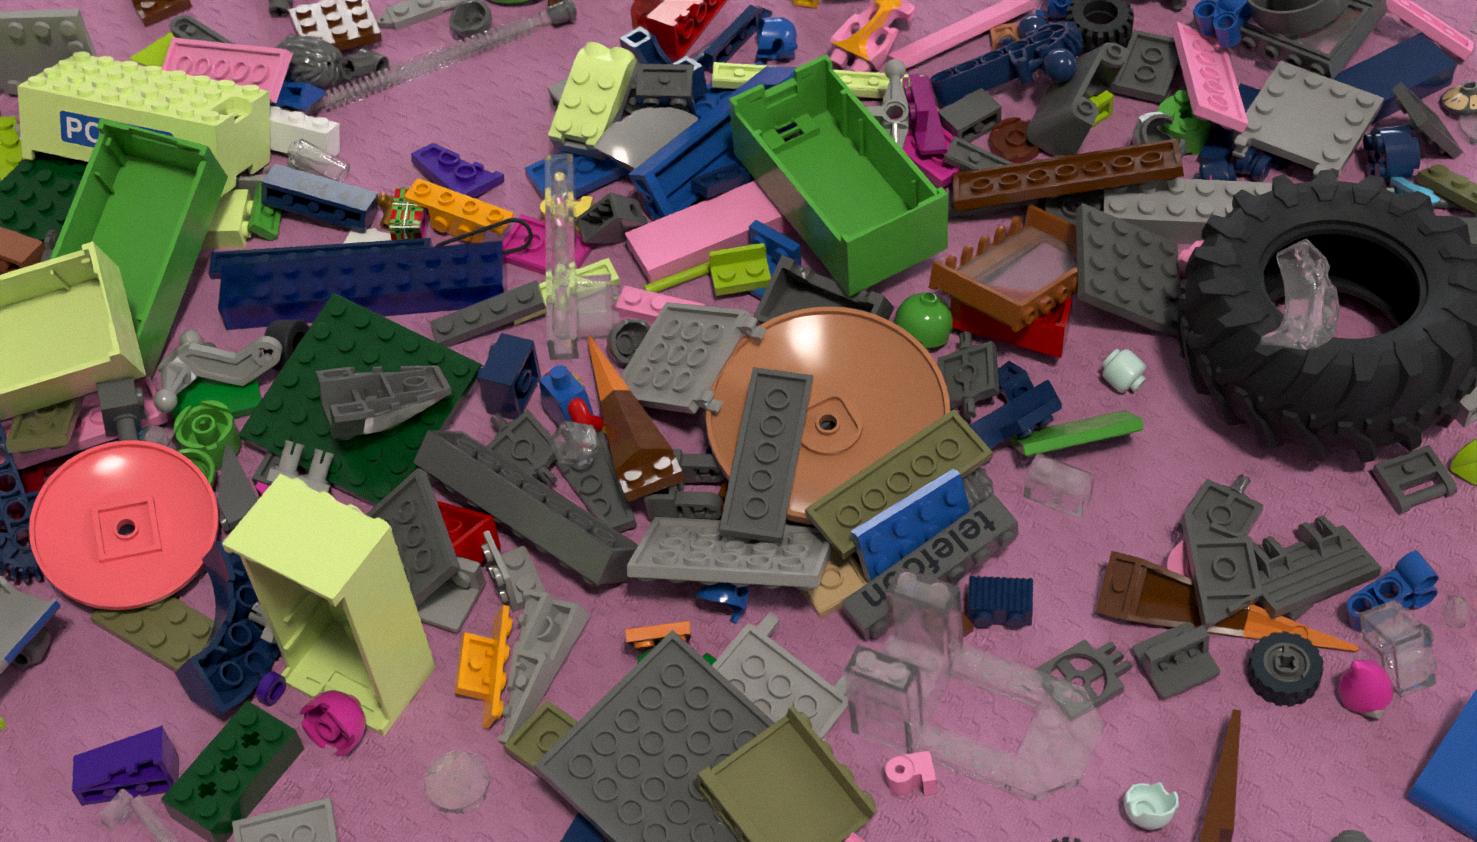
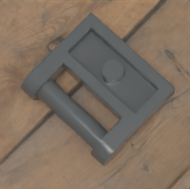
M1429 445L1375 464L1373 468V474L1392 500V505L1398 514L1405 513L1410 510V507L1442 495L1448 497L1457 493L1455 481ZM1434 478L1438 482V484L1405 495L1402 491Z

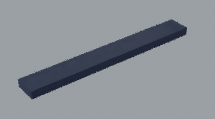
M431 238L212 252L208 274L211 280L365 270L369 268L431 265L432 241Z

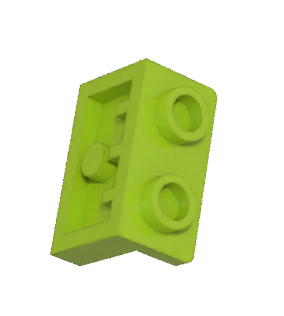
M764 243L709 252L710 270L716 296L767 288L771 275Z

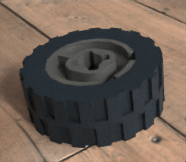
M1282 631V633L1273 632L1267 637H1262L1260 642L1254 645L1250 655L1247 670L1250 686H1253L1254 692L1258 696L1263 697L1268 703H1275L1276 706L1288 705V707H1293L1296 704L1306 703V700L1311 699L1315 695V691L1318 690L1323 674V658L1319 654V649L1308 638L1305 639L1300 634H1292L1288 631Z

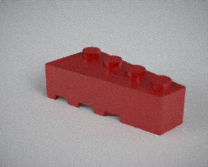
M665 0L646 16L647 29L656 36L664 53L675 63L686 55L728 0Z
M990 287L1018 302L1033 294ZM951 298L952 328L1062 358L1069 331L1072 298H1067L1065 302L1058 304L1047 314H1043L1030 325H1026L1017 332Z

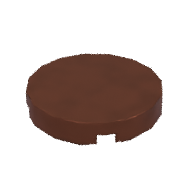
M1012 117L996 123L989 135L991 152L1012 163L1029 162L1036 158L1042 149L1033 145L1026 138V129L1031 120L1026 122L1021 121L1019 117Z

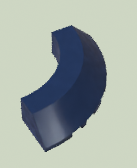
M224 540L216 543L202 558L210 576L215 595V619L211 635L202 651L189 658L175 672L190 700L218 715H222L237 706L254 691L261 679L268 673L280 652L277 643H270L260 638L265 626L249 620L250 612L258 613L252 610V607L259 600L241 557L233 552L231 554L226 552L222 545Z

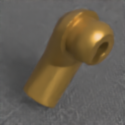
M381 193L378 196V206L383 208L384 216L380 226L390 231L389 223L394 196Z

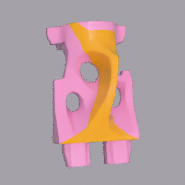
M870 0L868 6L860 15L854 14L831 37L830 43L834 47L830 57L832 63L844 69L849 59L852 58L855 62L850 69L851 71L870 72L872 68L878 71L899 32L896 28H888L889 25L896 18L910 24L915 17L914 12L917 8L907 0ZM859 25V30L852 34L853 26ZM884 34L886 36L884 42L876 45V39Z

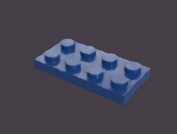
M955 469L948 471L851 531L866 580L870 582L970 512L962 477Z

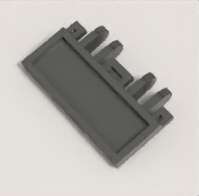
M1323 515L1314 520L1316 530L1309 522L1299 524L1298 533L1304 542L1301 541L1282 548L1275 541V538L1269 536L1262 540L1264 551L1253 542L1263 590V596L1259 602L1273 619L1378 577L1382 567L1344 525L1335 527Z

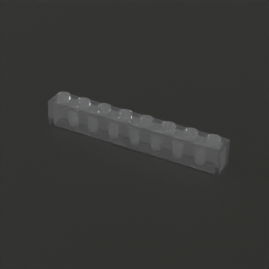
M573 154L545 155L547 345L550 360L578 359L577 218Z

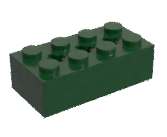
M247 700L166 792L161 801L172 819L206 841L226 842L233 834L232 821L248 817L303 752L304 746L294 728Z

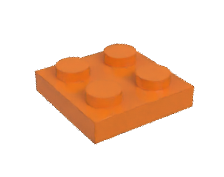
M690 621L625 629L626 642L629 645L634 644L636 650L654 648V641L663 640L672 630L686 642V637H692Z

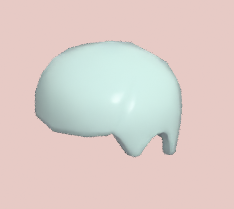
M1139 783L1132 785L1124 796V807L1129 819L1147 830L1165 827L1173 819L1179 806L1178 794L1176 792L1167 793L1162 783L1152 785Z

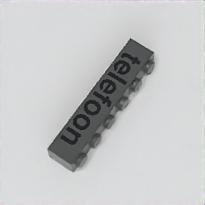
M994 494L841 601L844 614L866 642L872 637L878 638L889 629V625L898 619L904 620L914 612L916 606L923 601L928 602L931 597L939 594L941 589L950 582L954 584L960 581L965 576L966 571L974 565L980 566L989 560L994 551L1000 547L1006 548L1011 545L1019 534L1018 521Z

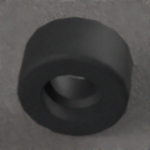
M275 320L267 327L264 336L277 339L282 345L283 350L279 362L272 367L273 370H282L310 327L304 321ZM263 348L264 354H272V349L265 350Z

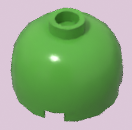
M925 292L907 297L898 307L894 323L905 329L919 342H922L925 348H932L947 343L952 332L953 317L950 307L944 300L933 293Z

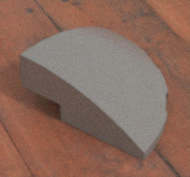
M672 107L638 109L630 112L631 115L620 122H614L605 130L593 148L632 172L696 122L698 117Z

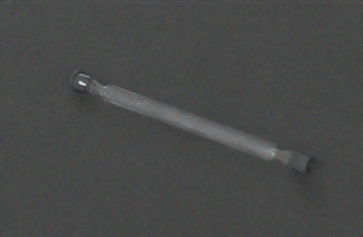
M561 0V2L549 6L548 9L539 12L536 17L526 20L524 16H521L519 19H513V22L508 21L507 25L503 23L501 27L499 25L495 26V30L492 27L488 31H482V34L479 32L476 33V36L471 35L470 39L466 37L464 42L462 39L458 40L457 43L452 42L451 46L450 44L445 45V49L443 46L439 47V52L437 49L432 50L433 54L431 51L426 52L427 57L423 53L420 55V58L418 56L414 57V61L410 58L407 62L402 61L401 65L399 63L395 64V68L393 65L389 66V71L387 68L382 69L383 74L380 70L376 71L377 77L374 73L370 74V79L368 75L363 76L364 82L360 77L357 79L358 84L355 80L351 81V86L348 82L344 83L345 89L342 85L338 86L339 91H337L336 87L331 88L333 94H331L330 90H326V96L323 95L306 110L283 106L281 110L302 112L307 116H311L310 113L324 108L326 113L330 112L329 106H331L332 110L337 109L336 103L339 108L343 107L342 101L345 105H349V99L352 103L356 102L355 96L359 101L362 100V95L364 98L369 97L368 92L371 96L375 95L374 89L377 93H380L381 88L383 91L388 90L387 85L391 89L394 87V84L396 86L400 85V81L402 84L406 83V78L408 81H412V75L417 79L419 74L421 77L425 76V71L427 74L432 73L431 68L435 72L438 71V68L443 69L444 65L446 67L450 66V62L452 65L456 64V59L458 62H461L463 58L467 60L469 56L471 58L475 57V53L480 55L481 50L485 53L488 52V49L493 50L494 47H500V44L502 46L506 45V41L511 43L512 39L516 41L519 38H524L525 35L530 36V30L541 25L546 27L566 21L574 22V16L577 15L575 4L572 0Z

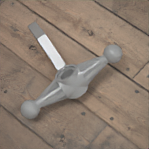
M893 59L888 61L884 68L885 75L890 80L882 105L867 106L866 108L903 150L909 131V105L901 83V78L904 77L906 68L901 60ZM894 116L899 117V119L896 120L890 118Z
M186 330L179 337L180 346L167 355L157 367V370L161 373L160 377L163 385L162 390H159L154 395V405L162 412L172 411L177 405L176 395L197 376L244 386L279 362L283 351L282 345L273 337L263 336L235 353L200 345L202 343L200 334L195 330ZM263 348L265 350H273L271 355L269 353L262 354L261 352Z

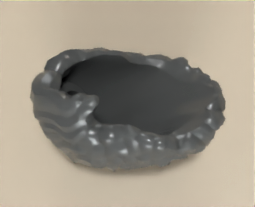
M292 36L282 40L274 47L287 49L293 53L284 79L286 82L308 83L326 91L344 80L341 71L338 69L339 62L343 59L342 53L331 43L320 37Z

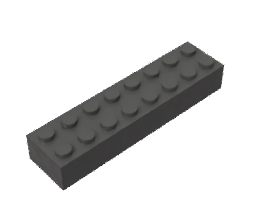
M427 431L413 463L421 467L423 471H426L428 477L439 479L445 483L444 487L447 490L456 494H462L468 498V504L486 510L490 513V516H493L494 521L507 524L513 528L512 532L518 537L530 539L536 543V549L545 554L554 555L560 559V565L567 569L578 571L583 575L582 578L587 583L599 586L600 584H615L616 582L630 580L631 577H627V564L637 549L638 544L465 432Z

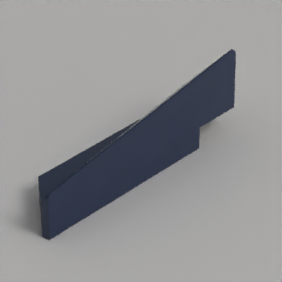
M749 5L728 28L689 57L701 64L704 72L707 71L713 74L714 62L726 63L757 31L758 19L771 17L773 11L759 5Z

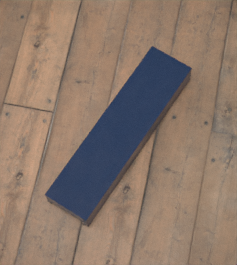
M1421 32L1338 73L1334 80L1384 98L1383 105L1371 123L1372 125L1400 110L1394 102L1398 98L1392 90L1397 84L1402 82L1418 98L1423 99L1451 85L1457 64ZM1262 150L1266 155L1273 157L1274 169L1277 172L1296 163Z

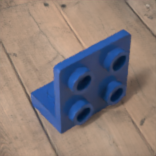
M758 220L749 225L750 244H765L771 277L782 255L796 261L795 266L802 267L800 244ZM766 288L749 290L748 292L762 299Z

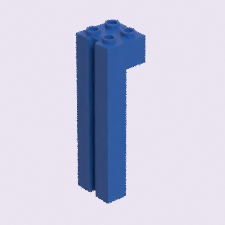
M766 66L628 174L637 192L643 194L645 198L643 203L653 221L687 208L702 196L691 189L692 178L740 161L734 154L729 98L760 84H763L765 90L793 78V69L797 67ZM792 123L777 130V133L780 134L782 131L790 130L797 125Z

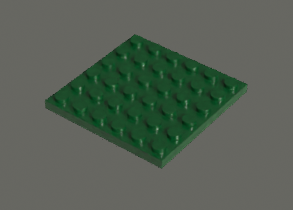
M333 293L238 435L241 440L281 458L285 440L294 442L291 455H293L296 443L305 445L297 468L307 473L309 472L315 449L323 451L320 463H323L326 452L334 454L326 476L328 483L375 507L417 468L420 469L413 462L427 431L445 430L475 383L478 370L482 364ZM401 366L440 367L451 388V394L391 430L355 435L354 438L349 440L332 438L323 416L315 371L354 367L355 372H373V367H383V372H401Z

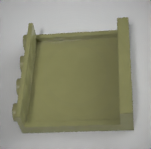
M794 706L788 709L787 714L715 767L711 769L708 766L698 773L694 783L739 842H844L851 833L858 832L871 822L878 811L875 808L876 803L873 797L867 791H862L854 782L855 778L852 771L845 764H840L833 756V749L824 738H819L812 730V723L803 712H798Z

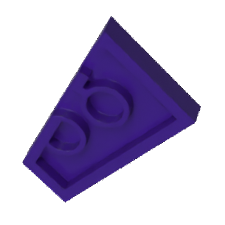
M431 143L411 153V162L436 184L472 198L504 183L503 173L498 171L491 173L484 169V165L476 161L472 164L460 159V154L435 143Z

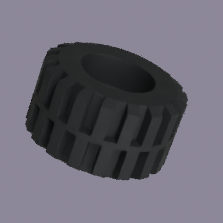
M1073 0L1070 3V7L1067 9L1066 22H1072L1080 30L1083 50L1079 56L1106 43H1116L1127 48L1132 36L1134 11L1128 1Z

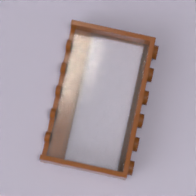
M1031 204L1028 206L1023 227H1021L1022 218L1015 216L1011 221L1009 235L1005 237L1006 228L999 225L995 231L993 245L990 247V237L983 235L979 240L975 256H973L974 248L972 246L966 245L963 248L960 265L956 266L957 257L953 255L947 257L945 265L937 260L933 262L928 288L934 291L940 289L942 293L950 294L949 297L1017 332L1026 325H1030L1038 317L1047 314L1058 304L1065 302L1067 298L1078 293L1076 226Z

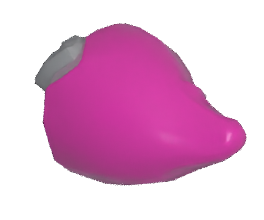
M1363 656L1360 660L1353 661L1351 666L1341 675L1337 694L1342 704L1349 710L1362 713L1364 716L1371 718H1382L1384 709L1392 701L1394 686L1388 673L1381 665Z

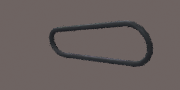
M508 218L438 243L433 249V258L441 266L452 267L522 251L532 242V229L528 223L521 219ZM507 223H520L525 226L529 234L528 241L521 247L450 263L442 262L437 257V250L444 245Z

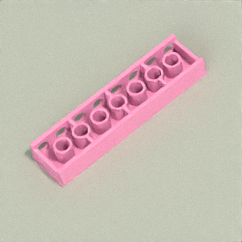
M755 180L625 233V237L627 238L630 254L634 255L649 283L708 262L709 252L749 245V225L755 220L783 235L795 229Z

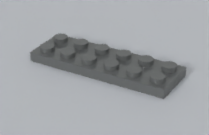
M753 367L719 528L720 535L782 544L813 386V375Z

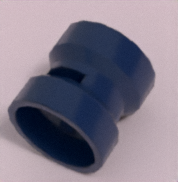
M1249 147L1244 158H1238L1235 172L1242 175H1251L1253 180L1263 182L1272 167L1273 157L1266 154L1259 155L1256 153V150Z

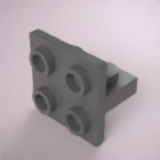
M1185 622L1133 646V653L1163 700L1220 675V668L1208 651L1210 635L1203 625L1194 629L1190 622Z

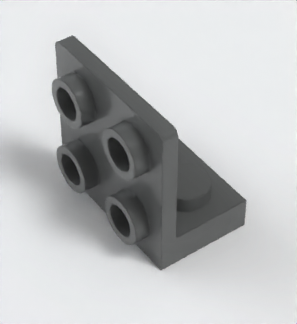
M638 64L636 96L641 109L647 107H672L695 114L696 105L692 96L693 65Z

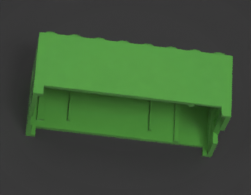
M826 54L793 69V78L765 90L763 84H760L729 98L734 154L849 297L948 249V193L942 187L935 188L832 69V60ZM792 123H795L797 125L796 127L787 130L781 134L777 133V130L784 128ZM800 130L803 132L802 135H799L787 142L783 140L784 138L789 137L799 132Z
M100 118L97 125L100 134L50 259L82 250L81 245L94 242L120 268L146 373L145 377L152 379L228 176L206 145Z

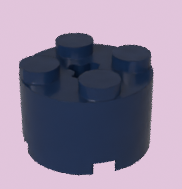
M1410 124L1373 128L1370 134L1364 135L1363 145L1364 149L1368 151V162L1365 165L1367 177L1369 175L1384 177L1385 184L1390 183L1391 177H1403L1408 181L1416 179L1417 175H1413L1414 169L1420 168V147L1417 136L1411 137L1409 130L1414 129Z

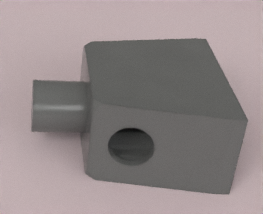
M615 193L607 194L577 217L584 243H621L627 239L625 237L626 232L648 223L636 199Z

